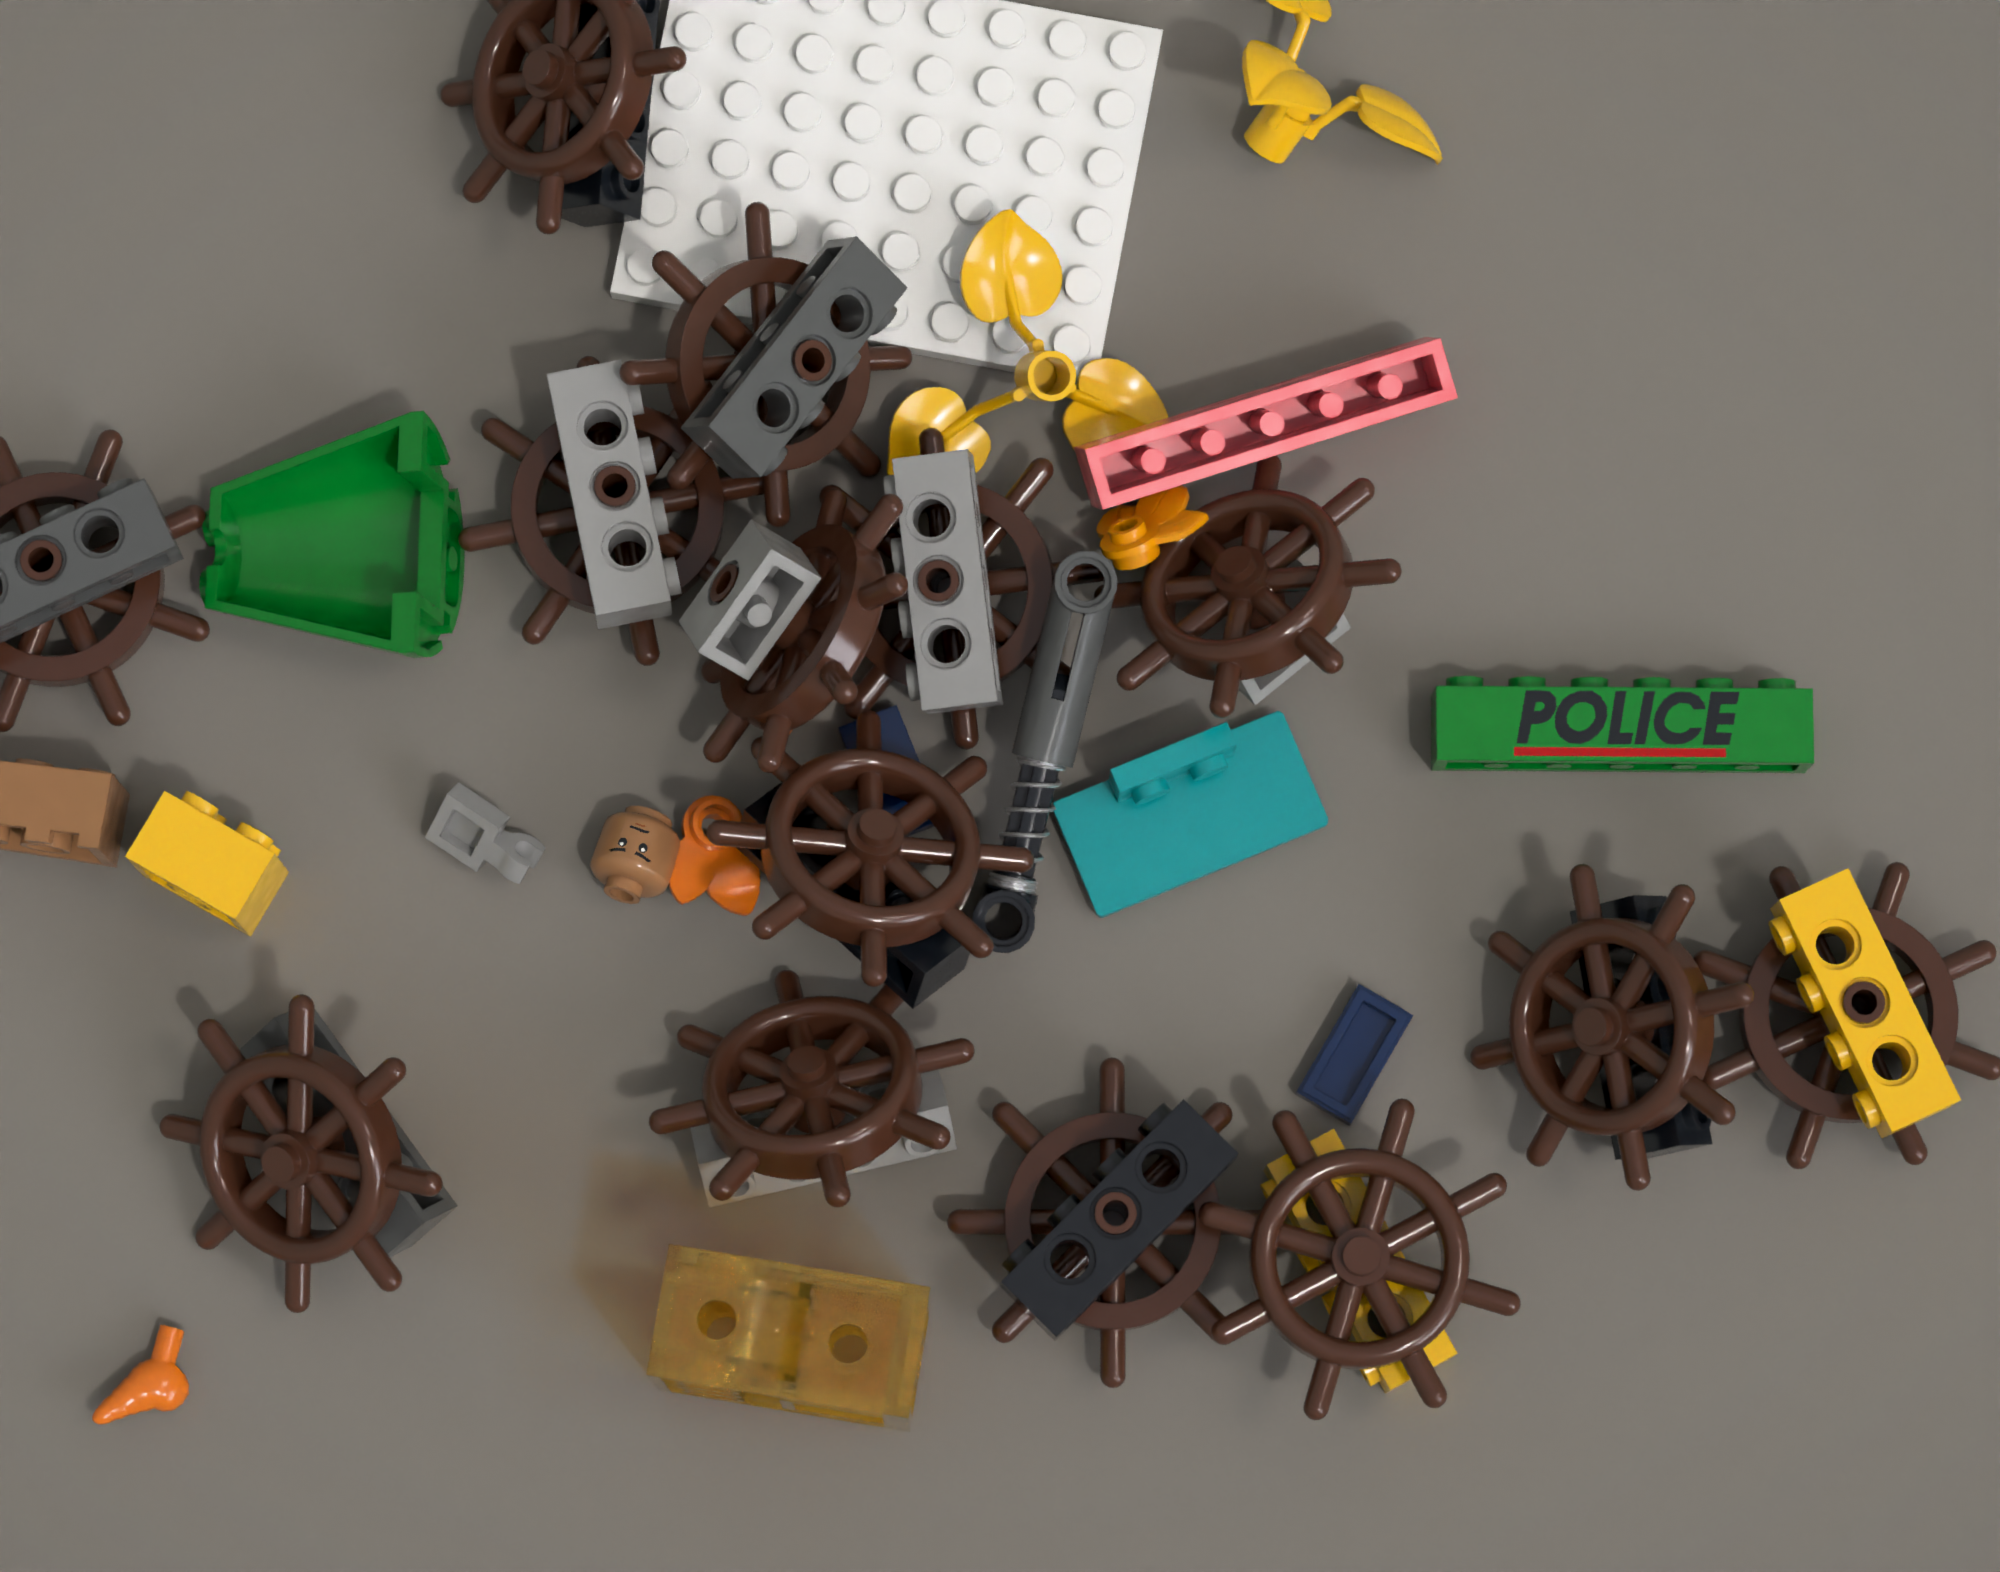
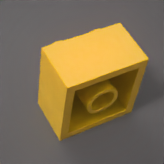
M164 791L125 857L144 877L251 937L289 873L278 858L281 850L273 845L274 840L244 822H240L236 831L226 826L227 819L218 814L219 809L201 797L186 791L180 800Z

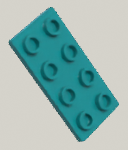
M1280 711L1273 712L1230 730L1227 722L1112 768L1110 769L1108 780L1053 803L1056 808L1053 813L1094 911L1099 918L1107 917L1320 830L1328 824L1327 814L1285 716Z

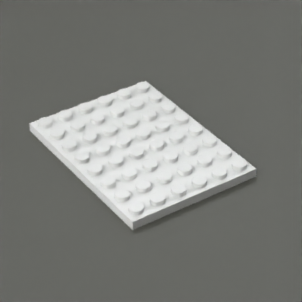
M670 0L660 48L680 47L685 52L687 61L685 66L679 71L654 75L640 220L624 222L610 290L611 298L678 310L684 300L654 271L652 267L654 255L662 250L672 252L700 281L726 265L748 260L745 210L753 202H762L768 207L770 212L773 257L793 259L809 265L828 240L857 236L908 287L894 305L897 308L895 317L882 331L868 338L869 346L898 345L909 348L911 353L1014 373L1018 361L1025 354L1029 353L1028 346L1012 329L1009 317L989 323L976 319L966 307L960 290L961 264L970 242L980 228L994 215L1002 210L1011 209L1051 245L1059 259L1063 278L1061 291L1054 304L1046 312L1038 316L1020 315L1021 320L1037 339L1043 341L1045 351L1061 352L1072 361L1076 370L1075 384H1077L1081 368L1091 360L1102 358L1163 29L1005 0ZM775 286L776 306L788 292ZM750 287L734 295L724 305L743 323L752 324Z

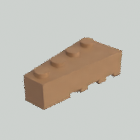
M18 758L16 762L0 761V850L117 868L130 794L115 778L116 775L110 772L90 768H78V770L54 767L52 764L32 759Z

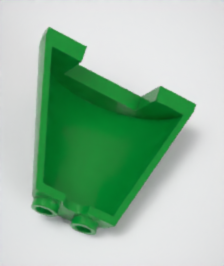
M424 411L409 412L210 488L209 510L205 511L206 517L202 528L208 546L215 547V557L213 564L207 566L200 575L199 588L202 601L205 604L204 608L411 658L432 657L438 654L443 649L442 641L438 640L440 634L453 633L458 618L464 583L465 550L458 543L459 533L463 530L458 488L449 489V481L443 477L440 465H448L450 457L443 439L430 417Z

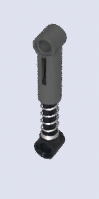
M1079 551L1068 555L1058 565L1054 574L1012 753L1019 757L1017 762L1021 765L1018 782L1011 784V787L1015 790L1012 806L1004 809L1009 815L1006 831L998 835L1003 840L1002 845L1029 849L1034 855V865L1029 871L1023 873L993 870L989 873L988 883L983 882L980 898L973 909L972 920L992 938L994 942L993 951L998 953H1010L1020 949L1030 940L1035 929L1034 912L1038 900V895L1035 894V889H1037L1035 885L1038 882L1033 876L1037 862L1044 859L1039 851L1043 837L1050 834L1048 829L1045 828L1048 814L1056 810L1051 802L1055 788L1062 785L1061 781L1057 778L1059 771L1066 770L1065 767L1073 768L1112 604L1117 591V575L1113 565L1105 556L1094 551ZM1080 564L1095 566L1103 577V588L1100 594L1089 601H1081L1074 598L1067 586V578L1070 571ZM1072 612L1083 614L1068 676L1058 673L1071 615ZM1010 903L1020 911L1022 923L1013 935L999 937L989 931L985 923V916L993 905Z

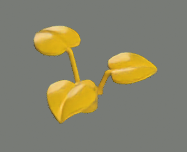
M1266 0L1283 11L1293 13L1297 26L1287 53L1259 40L1249 41L1243 50L1242 69L1249 105H1264L1244 133L1245 141L1256 153L1271 162L1284 163L1302 136L1314 140L1323 127L1345 112L1354 111L1358 112L1359 118L1365 125L1381 136L1431 157L1437 165L1443 159L1441 151L1430 127L1422 116L1399 96L1376 86L1362 84L1356 90V96H1348L1331 108V99L1324 86L1303 69L1298 68L1295 62L1310 26V18L1326 23L1332 15L1328 0ZM1311 114L1320 115L1314 120L1310 117Z
M1011 209L1002 210L994 215L980 228L970 242L961 264L960 290L966 307L976 319L989 323L1009 317L1012 329L1028 346L1029 353L1025 354L1018 361L1015 368L1014 380L1016 387L1009 392L979 403L966 411L960 396L950 389L927 387L911 393L899 404L890 423L887 475H894L892 459L920 455L919 435L927 428H935L942 433L945 452L968 449L974 456L975 472L977 473L987 460L991 450V441L987 432L974 420L983 414L1015 401H1022L1024 398L1035 401H1058L1067 397L1073 400L1066 407L1062 417V428L1073 450L1076 446L1168 418L1164 404L1146 378L1134 367L1118 359L1101 358L1086 363L1079 372L1076 389V370L1072 361L1061 352L1045 351L1043 341L1037 339L1023 324L1020 315L1038 316L1046 312L1054 304L1061 291L1063 280L1062 268L1054 249L1047 240L1027 225Z

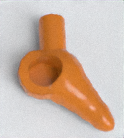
M166 1325L159 1326L151 1358L136 1365L112 1393L101 1402L92 1416L96 1424L111 1423L114 1420L152 1409L172 1411L184 1403L189 1395V1383L186 1375L175 1365L184 1331Z

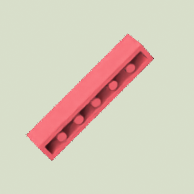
M1423 337L1074 447L1091 506L1104 510L1457 399L1458 396L1441 338Z

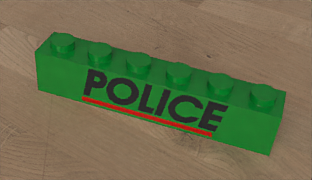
M1476 676L1446 678V686H1436L1431 695V771L1806 773L1814 764L1813 688H1796V681L1787 678L1758 681V688H1733L1732 679L1704 678L1695 681L1696 688L1671 687L1670 679L1660 677L1633 680V687H1608V679L1602 677L1571 679V687H1546L1545 678L1534 676L1508 679V686H1483V678Z

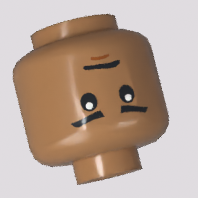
M629 806L626 807L625 812H618L608 816L590 861V867L594 876L605 885L604 892L606 895L622 903L637 904L641 898H652L664 893L672 876L680 848V839L672 829L673 824L666 815L648 807Z

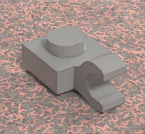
M459 782L447 793L425 836L426 839L475 872L488 862L505 878L518 884L524 879L529 867L534 869L546 849L533 836L525 833H509L504 831L510 816Z

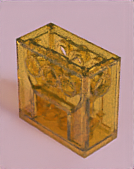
M669 1244L646 1375L659 1391L910 1432L931 1308L930 1287ZM721 1318L736 1320L734 1330L728 1336L722 1339L707 1337L709 1327L716 1320ZM845 1336L861 1338L868 1346L865 1355L854 1363H843L832 1356L834 1345Z

